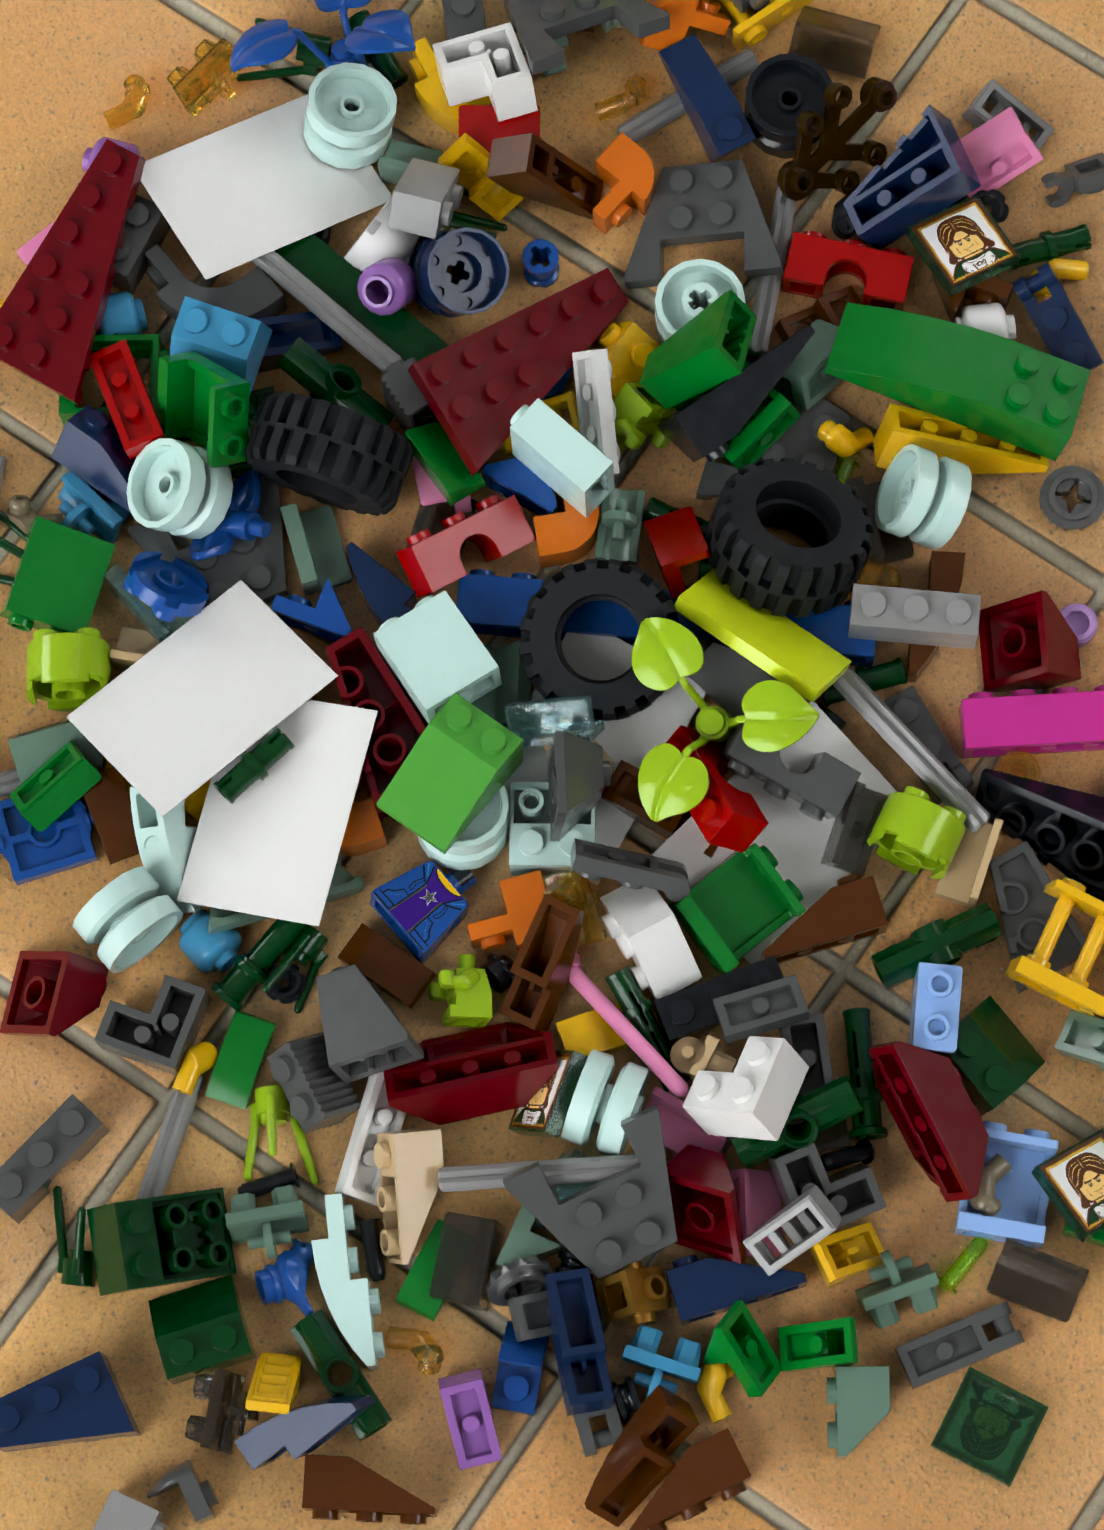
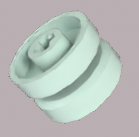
M345 62L332 65L316 75L309 87L304 117L303 135L308 148L321 161L336 168L357 169L369 166L377 161L388 148L396 115L397 96L392 84L379 71L357 63Z
M706 259L684 261L670 269L658 284L655 297V324L660 341L662 343L665 342L729 290H732L746 304L743 285L734 272L719 262Z
M159 438L145 446L136 457L131 468L126 491L129 509L134 519L146 528L170 532L173 535L187 539H201L214 532L225 518L231 504L233 491L231 469L228 465L215 468L208 465L206 448L191 446L186 442L172 438Z
M915 444L904 446L894 456L879 486L874 515L877 527L882 531L901 538L909 535L911 541L932 550L943 547L959 527L968 506L972 485V475L969 466L946 456L937 458L936 453Z
M504 785L499 789L446 854H443L418 836L419 844L426 855L442 867L459 871L477 869L494 860L504 848L509 832L507 789Z
M143 866L133 868L108 883L87 902L73 922V928L88 945L100 943L97 956L113 974L128 969L148 956L175 930L184 914L168 895L156 896L159 884Z
M592 1049L575 1088L561 1138L583 1146L590 1140L596 1124L599 1123L601 1125L596 1140L598 1152L608 1156L622 1155L628 1138L621 1127V1121L641 1112L650 1069L629 1062L623 1066L615 1085H613L611 1081L615 1070L614 1057Z

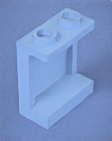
M919 962L912 987L908 1044L934 1052L954 1053L956 1051L963 973L961 966Z
M982 1121L989 1135L983 1166L993 1156L999 1154L1010 1164L1012 1169L995 1185V1197L1001 1201L1000 1211L993 1217L981 1215L979 1210L973 1209L970 1199L959 1200L954 1234L1040 1249L1044 1243L1046 1226L1044 1225L1051 1183L1039 1167L1055 1159L1059 1141L1049 1139L1050 1133L1042 1130L1024 1129V1134L1007 1132V1126L1004 1124Z

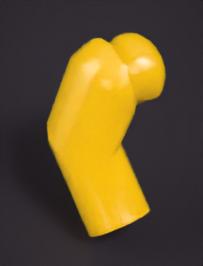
M1054 258L1049 261L1059 280L1085 281L1089 273L1087 261ZM1038 270L1033 271L1031 276L1038 273ZM1046 286L1034 293L1036 298H1046L1051 293Z
M832 420L824 421L817 433L818 438L825 442L826 447L842 458L854 455L870 446L874 440L871 430L865 426L851 432L844 425L836 424Z
M200 1042L186 1050L172 1089L192 1096L199 1076L216 1064L218 1051L212 1043Z
M729 1363L704 1364L697 1384V1393L713 1424L732 1415L722 1394L726 1380L734 1375V1371Z

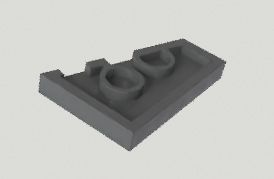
M1026 840L991 860L989 864L1010 961L1021 955L1027 957V954H1033L1058 900L1043 892L1046 884L1052 881ZM1071 913L1048 961L1051 963L1050 969L1055 972L1076 962L1086 941V937ZM1015 981L1018 994L1029 988Z

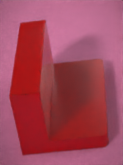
M461 105L459 107V138L464 133H467L489 153H491L492 141L496 138L533 133L540 138V107L537 105L538 111L499 122L493 105Z
M691 506L644 522L654 555L672 599L679 597L686 591L679 567L710 556L707 543Z

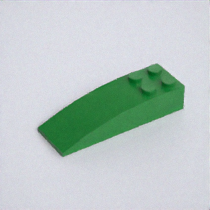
M847 302L824 369V373L1056 461L1072 436L1091 371L1019 342L973 327L930 316Z

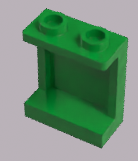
M195 351L159 357L156 414L166 438L187 437L206 448L207 464L213 468L245 462L250 382Z
M745 362L743 368L750 365ZM718 384L673 407L676 411H679L680 409H682L687 404L694 401L701 395H704L705 393L717 388L720 385ZM772 388L740 432L726 442L730 450L725 452L723 456L738 471L748 464H755L802 416L781 393Z
M36 516L30 523L25 539H27L0 616L8 619L7 624L21 631L31 632L32 628L37 630L52 629L58 633H75L77 629L89 626L115 544Z
M751 843L743 853L736 851L692 885L688 896L679 902L672 901L668 904L677 920L717 973H729L740 964L738 961L740 958L791 918L800 916L806 911L800 903L804 899L802 893L790 879L786 881L782 879L775 869L778 866L776 858L764 845L759 847L756 843Z

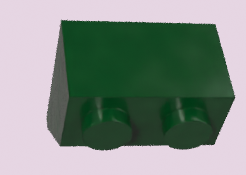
M988 996L959 1021L957 1049L954 1053L930 1051L950 1058L953 1066L962 1077V1084L973 1105L979 1110L981 1116L995 1109L1045 1063L1044 1059L991 996Z
M231 1274L148 1301L154 1335L166 1377L173 1385L257 1358Z

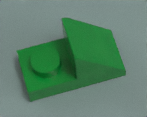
M736 1300L715 1327L703 1363L706 1365L729 1363L749 1397L763 1396L780 1373L781 1363L744 1301Z
M855 1317L778 1327L781 1371L794 1372L824 1367H849L858 1362Z

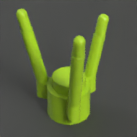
M281 1085L264 1086L255 1089V1103L250 1104L251 1121L243 1179L250 1181L252 1178L260 1119L261 1125L267 1126L268 1154L275 1156L277 1154L276 1126L287 1123L286 1116H289L312 1185H317L319 1179L305 1134L299 1121L295 1120L291 1115L290 1103Z

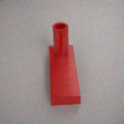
M126 339L92 353L91 366L129 459L134 458L140 454L146 445L159 438H166Z

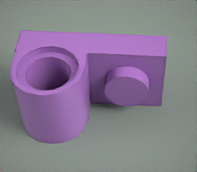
M481 1368L439 1378V1389L460 1470L503 1460Z

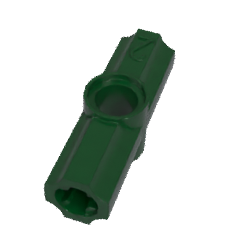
M300 337L293 342L276 364L310 392L309 396L314 399H322L334 405L349 408L386 426L395 417L394 414L361 388V378L353 368L343 363L333 365Z
M985 902L946 921L942 918L920 927L911 933L910 938L872 955L871 960L881 983L886 990H889L913 979L919 962L953 965L960 961L964 954L1002 937L1003 933L995 913L988 903Z
M845 1074L803 1096L798 1094L778 1141L730 1138L742 1163L747 1168H750L790 1147L802 1149L810 1146L818 1137L819 1132L863 1111L864 1107L853 1083ZM795 1118L805 1119V1121L798 1125L788 1124V1122Z
M322 1309L308 1315L290 1329V1332L332 1398L347 1395H371L375 1403L349 1423L360 1441L374 1435L392 1421L387 1410L360 1370L359 1365L354 1361ZM338 1364H347L352 1368V1378L347 1385L335 1386L330 1382V1372Z

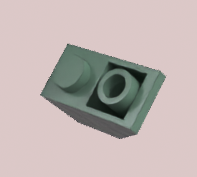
M889 1366L836 1367L834 1371L835 1377H827V1404H835V1422H827L828 1448H836V1459H845L890 1412Z

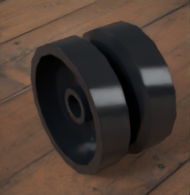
M795 53L779 54L767 59L751 73L745 89L744 115L756 137L752 141L766 154L782 159L794 158L798 135L796 122L799 115L803 111L810 110L824 117L826 105L824 92L827 86L833 83L826 69L812 58ZM813 119L809 122L808 129L812 126ZM820 135L813 138L811 152L818 148Z

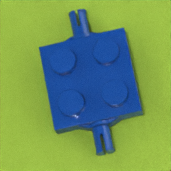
M11 798L0 801V854H3L9 862L14 882L17 886L98 861L92 842V826L94 822L89 809L87 810L80 799L42 832L37 831L20 814Z

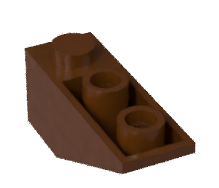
M728 1428L689 1447L629 1530H668L665 1524L666 1521L680 1514L684 1521L689 1520L708 1510L704 1502L718 1495H721L724 1502L747 1490L744 1482L750 1480L752 1476Z
M305 1454L302 1508L305 1511H313L312 1519L338 1520L339 1512L356 1513V1521L382 1523L383 1515H400V1523L426 1525L427 1517H437V1510L433 1506L349 1456Z

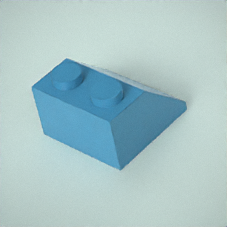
M185 296L171 334L170 355L195 351L250 382L251 393L273 330L259 320Z

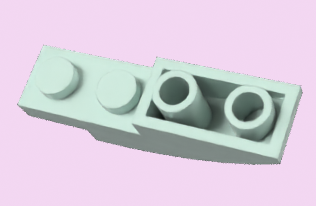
M129 787L131 812L139 854L143 867L159 884L156 896L168 895L184 914L200 911L201 905L177 901L197 827L185 826L184 800L162 817L134 787Z
M342 1193L324 1195L328 1238L311 1240L320 1287L339 1330L353 1351L369 1370H378V1358H385L383 1331L375 1332L374 1315L381 1314L379 1288L371 1289L368 1278L353 1279L352 1277L353 1273H360L357 1247L349 1246L348 1230L356 1229L353 1204H345V1198Z

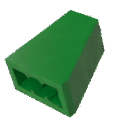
M732 290L725 292L648 354L640 384L650 396L654 397L667 410L741 374L757 316Z

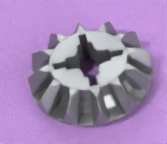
M1079 466L1059 468L1049 474L1041 486L1039 496L1040 509L1043 510L1049 523H1054L1064 531L1069 529H1079L1082 531L1091 524L1096 523L1104 511V486L1101 480L1086 468ZM1075 484L1078 485L1076 490L1078 492L1077 497L1083 500L1084 504L1077 503L1071 513H1068L1067 501L1061 499L1060 496H1068Z
M530 1256L526 1260L518 1257L511 1264L503 1263V1268L493 1271L490 1274V1280L485 1284L488 1299L495 1305L509 1306L507 1299L546 1291L545 1276L546 1274L553 1273L548 1261L539 1260L536 1256Z

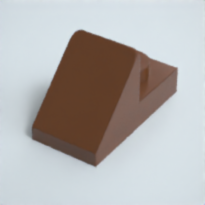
M934 260L932 278L951 322L955 323V317H958L966 298L972 300L974 305L998 302L1006 310L1011 298L1013 284L981 272L952 286Z

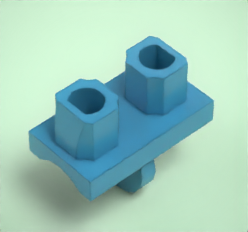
M68 471L62 476L64 485L58 494V499L62 501L58 509L66 516L61 525L77 531L81 530L88 535L94 532L100 539L112 544L118 541L121 527L131 517V513L112 500L106 503L99 496L101 494L100 491L73 472Z
M641 1324L632 1340V1344H626L622 1357L623 1361L654 1371L653 1375L638 1370L635 1374L633 1383L649 1388L646 1399L658 1385L675 1394L678 1384L662 1379L663 1375L665 1374L697 1385L701 1375V1368H698L701 1354L700 1343L679 1338L673 1359L656 1354L663 1332Z

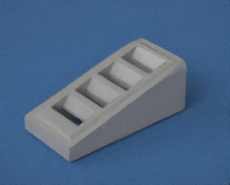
M992 78L980 90L961 116L978 128L1001 113L1002 110L1012 107L1019 120L1023 122L1022 126L1026 132L1030 128L1037 131L1032 141L1040 150L1055 129ZM989 101L995 104L990 113L983 109Z
M814 1185L744 1238L742 1243L768 1276H770L837 1230L842 1218L819 1187ZM807 1207H808V1209L812 1212V1214L816 1217V1219L820 1222V1224L815 1220V1218H814V1217L811 1215V1213L807 1210ZM797 1216L808 1230V1234H803L792 1220L793 1217ZM781 1226L795 1244L790 1246L777 1228ZM768 1236L781 1254L778 1257H775L763 1242V1238Z

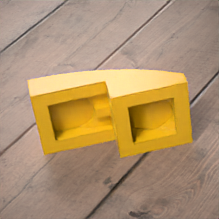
M464 133L438 158V164L460 169L459 183L469 190V199L500 221L525 197L510 193L487 178L490 153L467 133Z
M614 1003L616 1008L622 1013L623 1010L619 1003ZM595 1009L555 1023L565 1052L572 1053L569 1061L570 1065L587 1060L592 1049L603 1053L609 1051L614 1053L629 1047Z

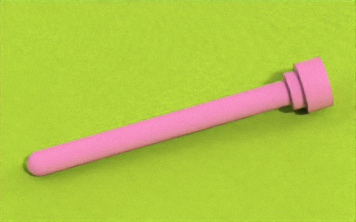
M576 952L567 981L574 986L676 1097L686 1096L689 1092L688 1084L581 970L580 955Z

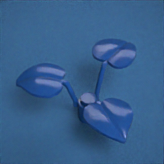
M314 0L316 7L322 12L339 10L345 38L338 40L332 45L330 57L299 28L290 29L287 20L272 19L252 26L239 38L232 51L230 66L234 73L243 67L260 66L281 60L295 49L298 41L297 38L325 64L326 68L345 62L368 66L364 54L415 51L416 45L412 34L411 21L404 11L393 9L374 13L368 16L361 26L355 27L352 32L347 15L348 8L363 7L371 0Z

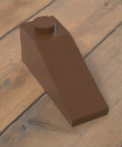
M533 133L496 138L492 141L487 178L510 193L593 219V209L601 200L603 180Z
M853 874L837 881L838 886L832 887L762 952L761 960L775 955L779 964L886 933L888 922L873 876L862 879L861 874Z

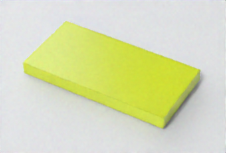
M715 568L683 592L674 604L676 611L778 681L795 689L803 698L812 703L846 673L852 662L786 616L771 615L772 611L761 608L759 611L750 607V602L742 597L740 600L730 593V586L728 584L722 585L714 573Z

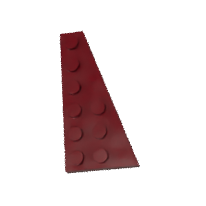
M109 139L103 144L0 308V362L80 406L83 395L81 386L85 371H89L93 358L90 352L96 332L100 331L116 269L113 266L118 248L122 249L126 235L123 229L128 210L133 209L145 164L140 156Z
M609 268L413 363L408 369L409 374L472 476L509 437L510 420L517 410L525 404L530 407L537 398L542 400L573 365L572 352L586 351L629 303Z

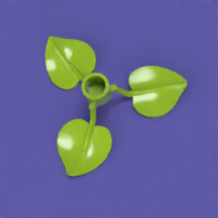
M650 617L641 622L631 659L632 668L638 680L646 687L656 691L669 690L679 681L683 689L701 710L696 717V728L701 735L699 739L686 746L682 753L669 743L659 744L652 748L642 760L638 774V790L642 805L651 820L659 822L666 818L686 813L695 808L705 798L710 783L707 768L699 759L689 756L701 746H706L708 741L715 743L728 740L734 727L744 723L742 738L745 744L756 751L771 753L785 749L799 741L817 722L819 712L795 689L776 680L756 683L745 693L742 699L744 715L732 718L724 709L718 706H708L686 679V676L697 673L704 664V652L697 637L689 629L670 619Z

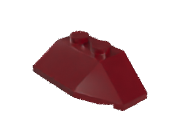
M504 1022L424 1040L419 1045L424 1051L425 1058L383 1071L389 1107L437 1125H444L524 1107L555 1074L559 1066L552 1032L546 1030L539 1032L527 1026Z
M902 1041L883 1043L871 1047L869 1054L873 1059L872 1068L875 1083L916 1162L928 1178L940 1187V1194L946 1202L968 1200L976 1197L979 1193L989 1135L982 1123L979 1110L973 1105L962 1084V1077L953 1066L950 1058Z

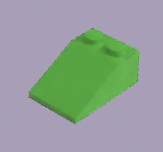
M454 693L429 722L378 800L377 807L437 850L446 854L523 762L524 740L466 699Z

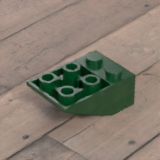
M223 1188L115 1202L87 1209L100 1296L237 1273L229 1229L226 1226L225 1214L227 1210Z

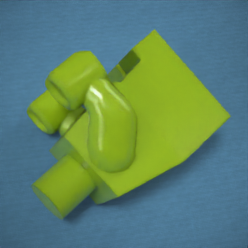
M640 382L625 383L613 401L616 407V419L614 421L616 442L619 445L620 452L626 446L631 450L639 449L645 438L650 434L653 435L651 442L655 447L665 448L670 439L661 432L658 424L662 418L670 417L675 408L671 407L666 410L654 397L646 392Z
M458 955V968L456 967L454 971L449 969L440 970L438 982L430 983L429 998L434 1002L444 1000L448 1003V1008L442 1014V1027H485L492 1019V991L485 969L475 968V955Z

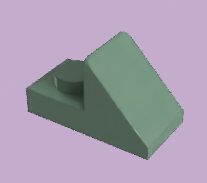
M1071 1010L1054 1049L1064 1056L1097 1065L1104 1071V1019Z
M523 1205L496 1261V1266L499 1270L503 1268V1263L511 1264L518 1257L526 1260L530 1256H536L540 1260L562 1251L561 1245L533 1233L535 1227L543 1229L544 1225Z

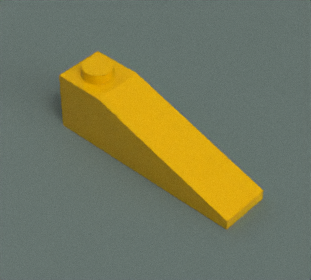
M890 403L873 440L875 466L887 469L894 456L904 446L909 444H915L936 453L937 458L946 456L969 466L971 474L1045 473L1049 468V461L1046 457L929 412Z

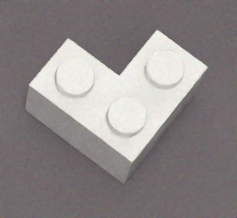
M511 22L432 44L440 82L450 107L489 96L499 122L538 111L531 73Z
M621 886L600 898L607 913L601 916V920L612 939L615 938L625 958H633L636 966L630 968V971L641 991L648 988L657 1000L703 978L674 913L656 889L648 887L631 889Z
M749 1036L734 1072L698 1070L682 1107L707 1135L778 1141L809 1066L785 1038Z

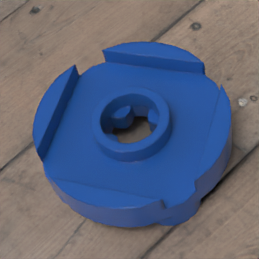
M146 551L135 556L124 580V589L150 606L157 618L173 622L176 616L193 617L202 611L209 597V594L205 593L208 583L196 568L175 557L173 563L161 560L162 553L156 551Z

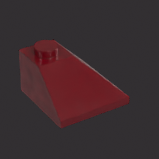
M1041 590L980 610L979 637L985 692L1049 689L1081 679L1078 638L1046 591Z
M20 951L0 1033L5 1035L56 1037L100 1007L102 996L107 987L106 978L109 969L103 963L70 951Z
M687 1144L667 1163L677 1233V1242L675 1244L742 1264L746 1260L744 1244L742 1243L743 1236L735 1188L724 1154Z

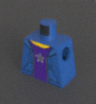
M427 861L373 890L370 905L410 953L423 964L466 917L469 904L461 894L477 883L470 869L463 871L452 869L444 875L434 862Z

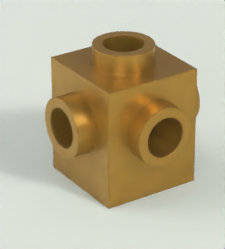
M636 1261L617 1270L618 1273L596 1281L606 1324L630 1320L631 1327H638L641 1324L647 1325L657 1321L656 1313L672 1308L661 1265L643 1267L642 1261Z

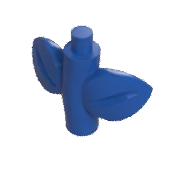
M249 470L233 482L231 504L224 520L214 532L201 539L192 540L189 554L194 561L229 552L233 548L234 539L254 541L257 537L267 538L270 535V522L263 521L261 516L256 513L261 499V484L257 471Z

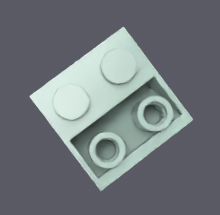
M511 782L509 842L511 876H519L537 870L541 871L542 876H581L577 871L572 870L570 854L575 838L596 843V805L560 841H550L548 782Z

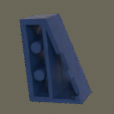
M930 104L922 112L921 115L924 118L908 136L903 134L895 143L898 148L882 166L877 164L843 203L857 236L878 250L884 249L912 231V227L929 220L981 186L951 120Z
M100 1351L0 1398V1450L3 1452L85 1441H100L101 1439L141 1436L107 1356Z

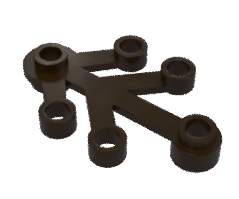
M879 77L867 79L860 90L861 104L840 126L841 110L850 104L852 90L850 87L839 82L829 84L824 92V100L826 102L824 117L810 110L803 111L799 115L796 122L798 135L794 159L785 163L777 176L778 186L785 197L799 201L806 198L813 189H835L847 195L859 186L860 177L858 173L850 169L840 168L835 173L818 172L828 161H862L873 167L884 163L887 157V149L884 144L874 140H867L863 144L847 142L876 112H884L895 105L897 92L890 81ZM840 91V96H839L838 100L836 101V96H837L838 92ZM813 119L812 126L808 129L809 122ZM820 135L819 146L811 154L813 138ZM875 149V153L871 158L872 151ZM848 177V181H847V183L844 185V181H845V179Z

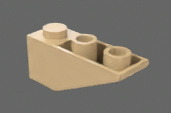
M419 1128L377 1133L378 1143L374 1146V1161L377 1168L380 1169L381 1183L377 1190V1204L380 1211L383 1212L384 1230L380 1233V1247L388 1263L405 1265L409 1264L439 1187L438 1171L441 1167H444L441 1129Z

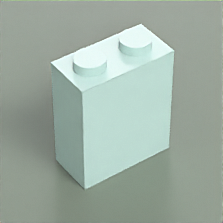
M539 398L530 407L527 404L523 405L510 420L513 455L587 518L614 490L613 461Z
M445 590L436 596L430 595L423 598L415 605L413 610L403 616L392 617L386 620L379 627L378 631L373 633L378 652L428 724L454 693L472 703L502 685L499 666Z

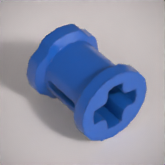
M544 239L528 243L522 254L525 279L533 287L547 288L553 285L559 277V255L557 248L550 241ZM548 262V266L544 267L542 265Z

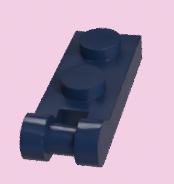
M1049 262L1038 267V273L1025 279L1022 276L1012 282L1017 295L1024 304L1052 356L1091 371L1104 364L1100 353ZM1047 286L1053 297L1039 304L1034 293Z

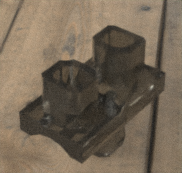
M215 1368L214 1374L196 1375L193 1388L194 1398L209 1402L206 1417L191 1415L187 1420L186 1438L201 1443L200 1447L231 1454L234 1435L242 1436L246 1420L258 1422L260 1412L245 1408L248 1392L243 1391L244 1375Z

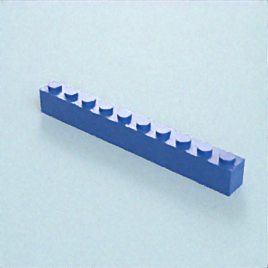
M473 569L470 571V574L459 579L457 608L476 634L521 638L520 625L522 617L524 618L527 611V604L531 596L537 593L542 586L541 583L545 580H538L535 575L518 572L513 573L511 577L495 576V573L490 570ZM664 590L669 596V598L672 600V603L674 605L677 598L672 599L669 591ZM851 600L844 602V605L831 607L830 611L818 615L811 612L808 617L794 618L793 614L786 613L785 616L851 660L850 666H873L876 640L848 638ZM593 601L582 605L569 616L562 631L561 641L566 633L617 637L634 646L639 626L633 615L619 604L609 601ZM677 612L680 624L689 629L697 639L703 637L707 641L712 636Z

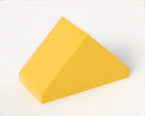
M871 1221L828 1235L809 1249L827 1289L882 1265L880 1253L884 1251Z

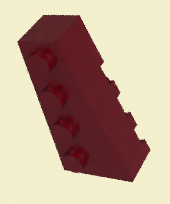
M361 626L326 647L332 670L338 675L335 680L343 705L378 711L363 770L380 820H382L388 814L377 807V802L426 727Z

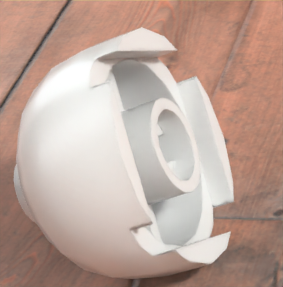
M392 197L343 257L361 273L365 268L383 258L394 257L408 264L409 258L418 242L419 235L388 228Z

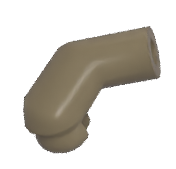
M14 495L9 499V509L7 510L9 520L25 534H27L30 523L36 516L62 524L63 513L39 515L30 507V499L26 495Z
M999 1154L993 1156L983 1166L979 1193L976 1197L970 1199L973 1209L979 1210L981 1215L993 1217L1001 1209V1201L995 1197V1185L1012 1168Z

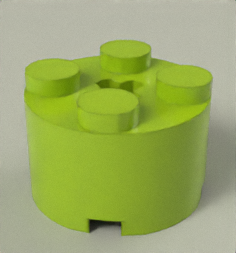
M85 627L77 629L75 633H58L52 629H39L33 632V640L26 648V697L28 701L37 705V699L48 702V709L72 712L111 682V661L109 659L111 648L106 641L100 638V631L95 628Z
M906 786L903 793L894 792L888 795L867 839V844L870 847L876 843L878 845L876 854L906 872L918 875L922 868L932 871L929 878L942 879L945 877L966 832L964 826L966 815L954 807H941L929 801V795L919 788Z

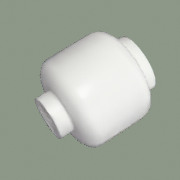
M998 302L965 306L961 312V317H955V323L973 327L1010 340L1016 339L1014 315H1006L1003 306Z

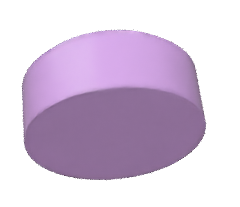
M1079 603L1069 604L1060 610L1061 614L1078 638V647L1085 646L1091 642L1098 627V620L1093 610Z

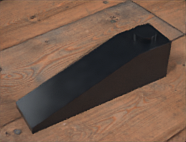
M809 325L753 361V364L743 368L741 374L720 383V386L701 395L659 423V429L693 462L706 457L710 463L730 450L726 442L740 432L815 333L814 329Z
M985 768L981 773L975 799L990 814L989 821L994 823L995 818L1004 820L1001 830L1012 839L1019 838L1023 842L1027 840L1030 847L1038 853L1036 857L1045 866L1048 863L1052 864L1068 878L1083 884L1086 887L1085 893L1104 902V797Z

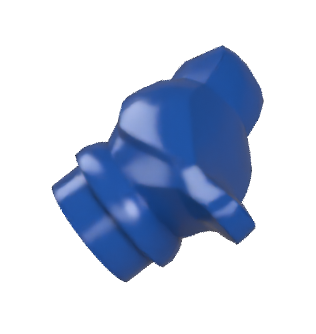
M294 1238L293 1246L290 1250L278 1255L274 1265L267 1264L264 1266V1269L255 1271L256 1287L264 1305L273 1302L280 1304L285 1299L297 1305L306 1317L314 1313L306 1296L309 1270L314 1262L313 1249L310 1243Z

